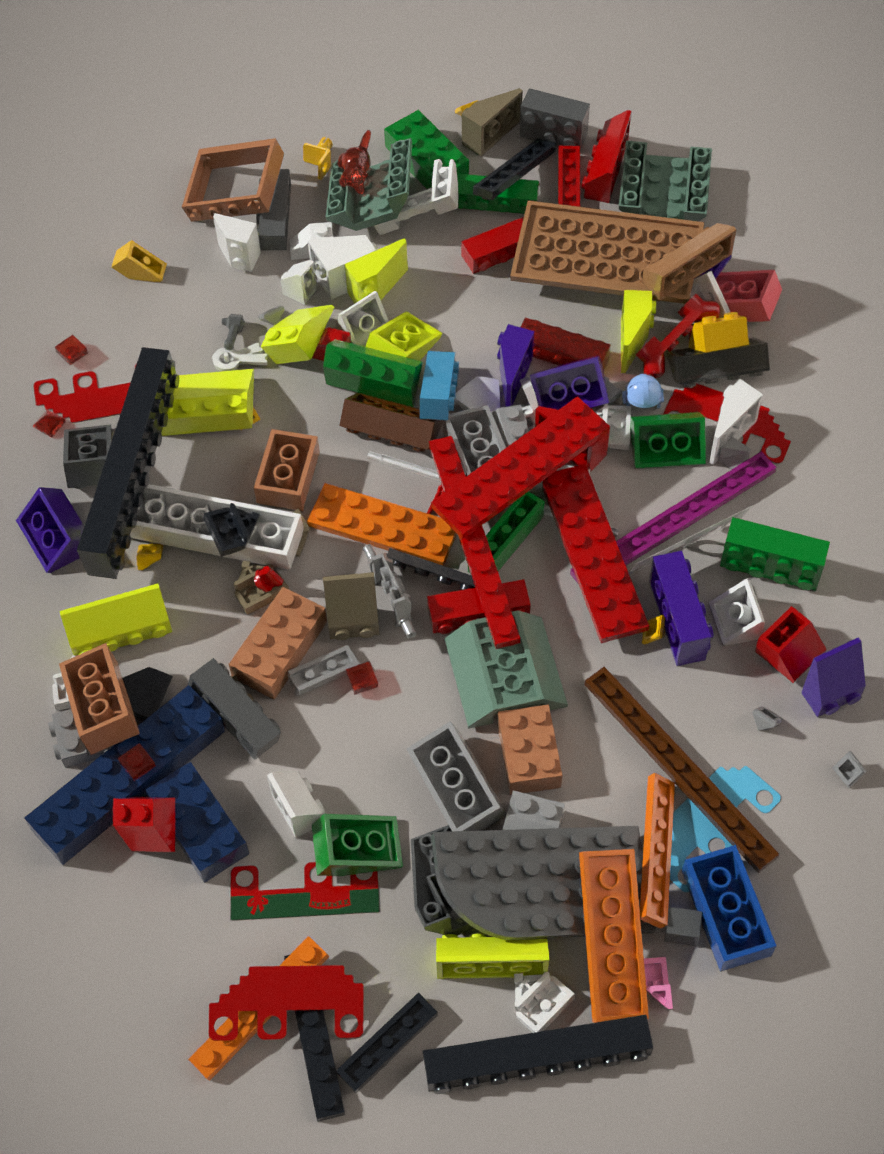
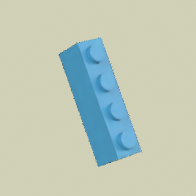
M428 351L420 395V419L448 420L449 411H454V399L456 398L459 375V361H455V352Z

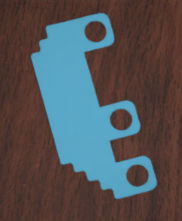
M744 766L741 770L732 767L729 771L719 767L709 777L735 807L746 798L761 812L768 813L781 800L780 794L747 766ZM767 790L772 794L773 801L770 805L763 806L757 802L756 795L759 791ZM689 798L673 812L670 880L683 892H689L687 885L682 884L678 880V872L683 868L686 857L697 846L706 854L711 852L708 848V843L713 838L723 840L725 848L732 846Z

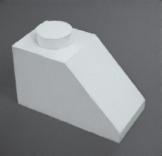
M332 222L309 224L290 239L291 260L310 258L308 240L333 237Z
M307 260L295 264L288 272H284L280 280L283 295L303 305L307 303L317 291L314 261Z

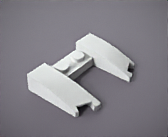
M440 159L434 160L432 188L408 196L397 219L375 225L374 227L379 235L399 229L401 220L409 219L421 213H427L432 209H435L437 214L440 215L458 208V180L456 163L453 159L450 160L449 167H442L443 163Z

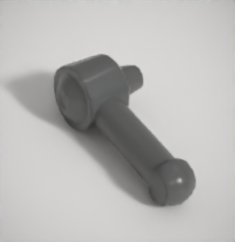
M230 314L227 318H222V325L227 326L229 329L224 342L226 350L234 349L238 331L241 332L245 325L243 315Z

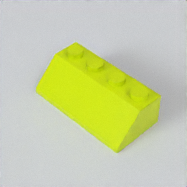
M158 583L59 611L74 656L105 643L112 652L119 647L137 645L144 640L161 638L173 632Z
M454 934L443 935L442 938H436L437 979L514 978V974L523 973L524 976L543 975L545 972H548L549 967L547 939L510 941L486 937L484 934H472L467 938H458Z

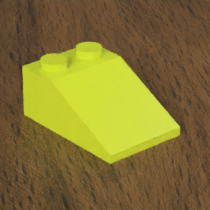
M405 238L345 264L347 293L354 304L374 291L378 293L380 300H382L408 271L407 241Z
M624 290L621 315V373H626L635 359L636 353L647 340L649 328H654V315L651 314H656V300H652V291Z
M326 305L296 310L268 330L261 348L275 364L311 360L334 310V306Z
M406 311L370 332L366 347L420 361L442 337L443 333Z

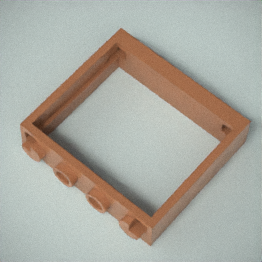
M276 138L199 149L182 204V209L190 221L214 219L215 213L234 217L269 212L284 157V152ZM265 162L256 195L203 201L212 169Z

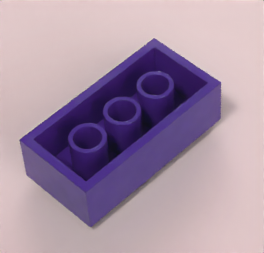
M682 551L653 556L649 583L659 614L665 616V632L676 666L705 661L708 650L711 649L710 641L714 637L712 626L710 623L707 624L705 619V605L703 602H699L697 596L699 594L696 580L692 581L690 575V561L684 558Z

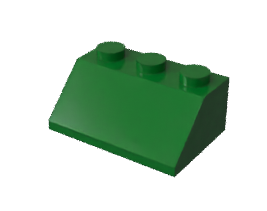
M700 412L630 417L631 446L635 468L706 464L705 417Z

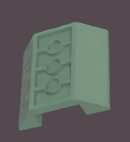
M411 138L399 140L391 144L390 160H385L373 166H366L358 170L352 157L339 159L332 163L326 209L327 221L358 231L397 219L409 196L412 155Z
M626 141L618 208L620 211L690 221H700L707 216L712 148L691 146L689 158L646 155L647 142Z
M513 611L512 615L520 635V643L499 649L495 648L486 618L468 621L445 638L468 729L493 724L494 714H498V711L526 708L539 704L541 706L549 705L550 711L568 707L542 617L522 611Z

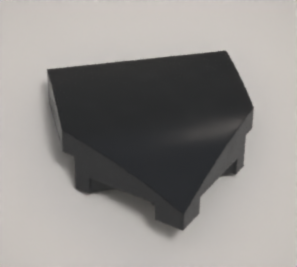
M231 503L229 508L226 507L204 513L203 519L221 557L245 549L260 514L256 512L250 514L238 509L234 503Z
M147 667L123 677L135 716L146 720L159 709L173 676L152 667Z

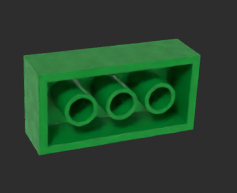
M419 109L384 128L385 147L389 151L391 144L396 141L411 138L410 173L426 189L432 188L434 160L440 159L443 163L442 167H449V162L453 159L456 163V172L458 174H469V159Z
M732 517L720 567H724L729 571L744 572L756 578L771 579L779 584H790L798 586L803 590L816 591L825 566L830 542Z

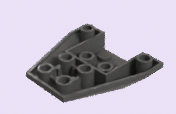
M447 825L411 839L414 907L425 931L442 935H460L475 928L465 922L452 909L442 894L435 874L431 835L433 832H452L450 826Z

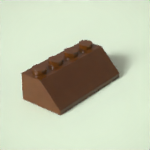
M356 393L344 400L339 426L346 428V431L350 433H367L368 437L381 440V438L389 439L391 444L399 446L408 444L416 451L425 452L430 449L429 441L437 439L443 420L420 419V409Z

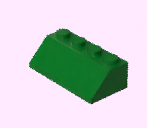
M335 339L326 346L323 370L327 385L413 407L423 362Z

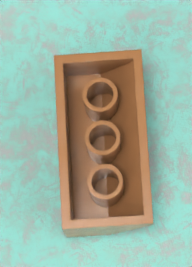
M720 223L704 228L695 238L687 239L676 250L668 251L662 259L649 263L643 271L642 282L652 291V294L658 301L662 300L732 255L737 229L734 226Z

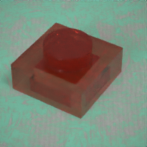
M73 334L55 346L56 353L69 365H72L88 353L87 348Z
M370 661L346 669L354 695L378 687V681Z
M140 743L118 758L119 763L133 781H136L156 766L153 759Z

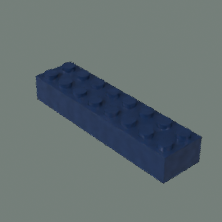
M189 685L139 724L140 734L113 745L24 817L31 831L62 865L67 863L113 825V799L147 797L145 789L183 767L225 732L222 718Z

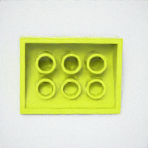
M254 369L179 375V386L173 393V406L167 412V426L163 427L161 434L162 436L252 428Z

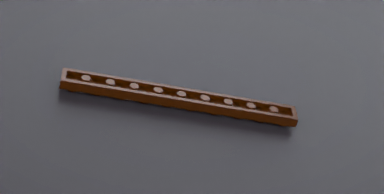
M605 666L585 680L584 685L671 780L675 782L732 846H737L741 856L758 874L779 857V853Z

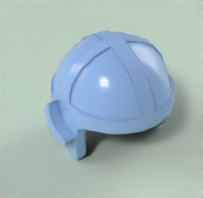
M647 374L637 375L627 383L625 390L622 391V404H626V406L632 404L639 408H650L657 405V408H660L661 403L664 402V389H661V385L654 377Z

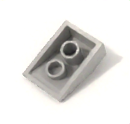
M513 790L503 830L560 828L565 804Z

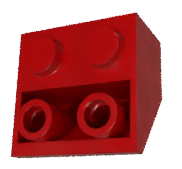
M792 606L758 638L755 652L792 683L811 667L815 657L825 653L827 650L812 622Z

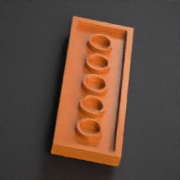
M324 483L307 520L309 527L364 544H372V546L389 551V548L442 566L446 562L457 535L441 517Z
M634 849L579 852L592 1022L596 1023L640 1015H647V1019H649Z

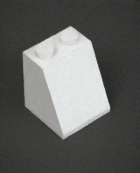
M366 235L308 240L310 260L314 261L315 276L331 300L347 293L345 264L378 250L376 244L370 242Z

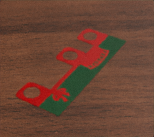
M309 862L304 867V888L259 890L258 868L254 865L236 866L231 870L230 920L379 912L378 871L373 872L372 876L367 880H361L356 874L350 875V885L332 886V876H326L325 880L319 883L311 880L310 871L316 867V862ZM243 870L250 871L253 875L252 883L246 887H242L236 882L237 874Z

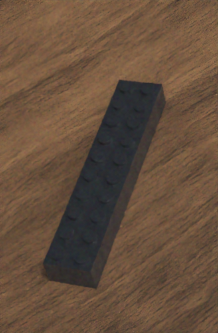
M141 348L77 548V552L89 576L117 579L119 570H122L124 567V553L126 549H129L131 543L130 533L132 528L136 527L138 507H142L143 491L150 481L149 471L156 461V448L160 447L162 442L161 432L163 427L167 426V412L173 406V393L179 386L180 378L176 374L175 361L172 360L170 350Z

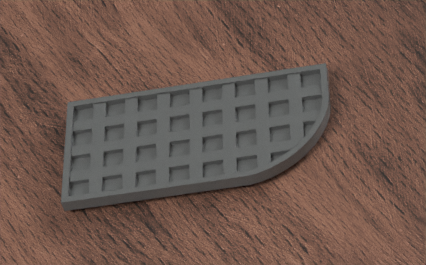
M639 826L433 832L431 835L435 874L442 894L452 909L465 922L491 937L510 941L586 937L579 852L634 849L640 909L643 849ZM640 920L642 934H652L656 931L655 926Z

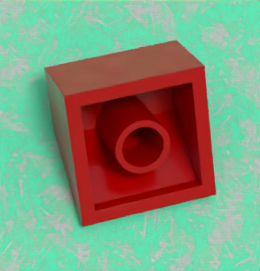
M132 797L113 799V826L131 851L175 852V798Z

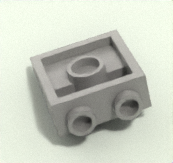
M72 709L52 714L53 721L48 723L51 736L57 738L58 743L53 745L56 759H61L65 768L95 760L112 747L110 746L91 755L79 737Z

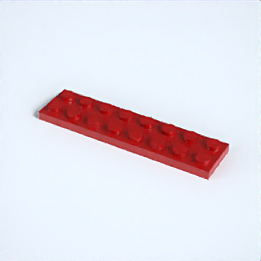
M577 396L431 502V508L464 539L610 432V426Z
M586 464L555 471L543 480L542 488L600 642L605 643L649 631V624Z

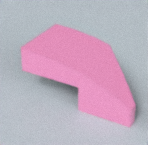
M666 957L644 958L647 993L665 1008L673 1009Z

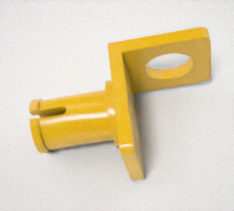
M322 137L317 146L309 143H304L303 161L318 165L319 180L323 179L331 167L330 149L333 143L329 138L325 141L326 137Z

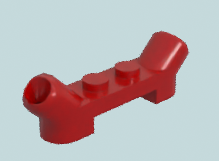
M697 293L694 294L677 312L683 320L661 342L653 336L636 353V356L643 362L644 374L654 378L663 376L665 373L664 352L666 350L671 352L679 344L676 339L681 334L685 337L693 329L691 325L693 322H702V318L708 316H716V319H718L720 315L719 304L716 301H704Z

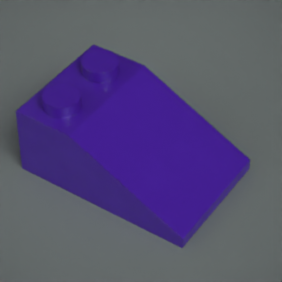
M511 324L507 325L505 332L500 333L497 345L500 346L497 359L500 360V375L505 407L514 405L522 386L520 380L526 377L533 361L534 331Z
M860 638L851 640L813 659L801 693L817 717L824 714L831 715L838 711L841 706L847 703L848 705L855 704L862 698L866 683L862 641Z

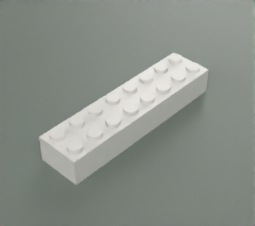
M151 484L144 488L142 507H138L137 524L131 530V538L220 556L203 519L204 513L226 507L229 508L230 504L234 503L236 508L250 514L256 512L260 514V517L245 549L223 557L251 561V563L261 565L273 564V567L286 570L291 569L304 530L301 514Z

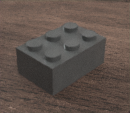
M529 88L521 104L520 137L532 140L539 138L556 143V146H580L581 151L588 134L590 103Z

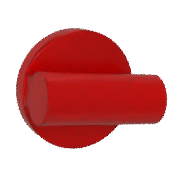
M265 566L263 569L256 570L254 582L259 590L269 592L273 587L281 586L283 578L269 566Z

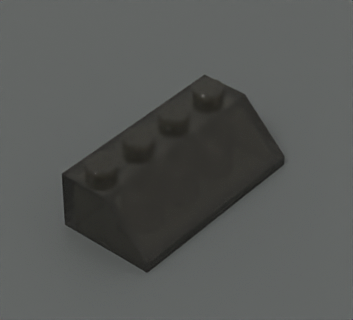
M752 337L748 338L749 345L707 353L691 348L672 350L671 352L666 351V356L674 382L682 385V387L696 386V382L704 381L705 384L717 383L720 378L727 377V380H737L741 378L740 375L749 374L751 377L763 375V371L770 370L768 343Z

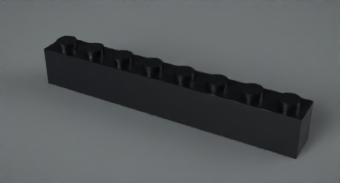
M640 1015L423 1050V1059L428 1092L434 1091L435 1094H444L450 1092L453 1087L463 1086V1089H474L480 1086L479 1083L490 1081L492 1085H499L508 1082L509 1078L519 1077V1080H530L540 1073L547 1072L548 1076H554L564 1073V1069L575 1068L576 1071H585L591 1069L592 1065L601 1063L605 1067L618 1065L620 1060L631 1059V1062H640L647 1060L648 1056H651L653 1043L647 1015Z

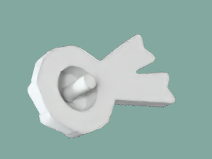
M259 343L239 351L220 348L212 356L215 369L219 371H233L240 364L266 366L268 358L267 354L263 353Z

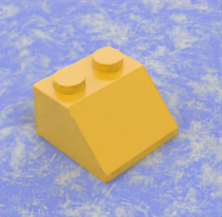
M738 312L725 313L724 318L716 319V316L703 317L702 322L694 323L689 340V348L707 353L749 345L747 319L744 316H739Z

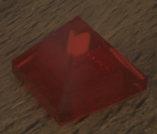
M47 409L35 422L33 428L52 438L66 420Z

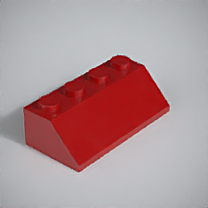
M626 110L605 121L603 130L599 129L596 140L598 145L594 144L591 157L593 161L589 160L587 165L588 176H584L581 189H585V199L610 203L625 154L626 141H629L631 110Z

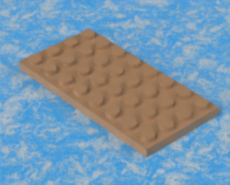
M528 201L510 279L516 282L624 296V290L650 291L642 282L645 267L651 262H657L662 259L668 251L676 250L687 239H693L698 236L704 229V222ZM694 279L660 301L686 304L691 298ZM652 294V299L657 300V298Z

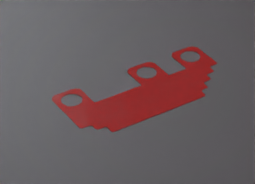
M89 371L73 376L74 393L59 396L57 380L54 378L36 381L33 385L37 406L44 405L46 410L53 409L54 414L62 413L63 418L69 417L73 423L121 414L130 383L98 388L96 373ZM82 376H90L92 384L88 387H80L78 379ZM50 383L53 385V391L50 394L43 395L39 392L40 385Z
M695 383L693 388L685 387L683 391L675 389L663 415L671 411H678L680 413L700 412L705 418L718 422L724 400V392ZM760 405L757 422L743 435L741 443L746 445L750 434L765 438L766 440L761 451L770 461L781 463L785 458L791 441L784 438L785 432L778 430L780 425L773 422L774 416L768 414L770 409ZM769 446L779 447L781 455L777 458L769 457L766 453V449Z
M343 965L250 966L248 975L240 976L238 985H230L228 994H220L218 1003L209 1004L208 1034L213 1041L234 1040L238 1036V1011H258V1037L262 1040L283 1039L287 1033V1010L335 1009V1035L339 1038H358L363 1034L364 985L362 983H354L353 975H346ZM347 1014L354 1015L358 1020L356 1030L351 1033L344 1032L340 1027L342 1017ZM269 1016H276L281 1021V1028L276 1034H268L263 1029V1022ZM220 1017H228L232 1021V1030L227 1035H219L214 1029V1024Z

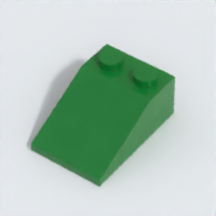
M323 814L312 824L317 876H347L403 867L397 816Z

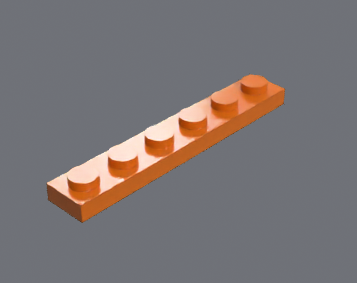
M653 773L648 776L640 920L661 929L668 925L675 782L657 773Z
M308 936L279 966L322 965L329 958V955ZM238 1011V1036L236 1039L213 1041L209 1037L188 1059L207 1080L210 1081L257 1033L258 1011ZM272 1016L267 1017V1018L264 1020L263 1025H264ZM228 1018L216 1030V1033L219 1035L229 1034L233 1027L232 1021Z

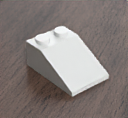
M741 379L734 385H729L724 391V400L709 461L712 465L719 460L721 447L731 437L739 440L757 422L763 394Z

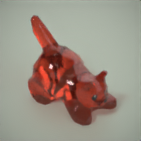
M370 130L365 132L358 147H351L346 152H343L339 156L337 163L341 169H344L339 179V184L342 187L352 186L359 194L364 193V183L368 176L367 171L371 166V158L367 151L371 137Z

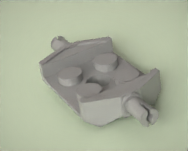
M372 544L364 546L363 551L368 559L370 572H374L375 585L381 583L385 594L390 593L392 597L391 605L395 612V627L402 626L407 638L414 637L416 631L411 624V621H413V618H411V597L409 594H406L401 579L397 577L393 561L387 558V553L376 555Z

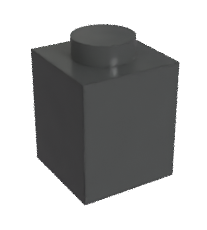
M669 907L668 925L660 929V932H665L664 942L697 946L700 938L702 911Z

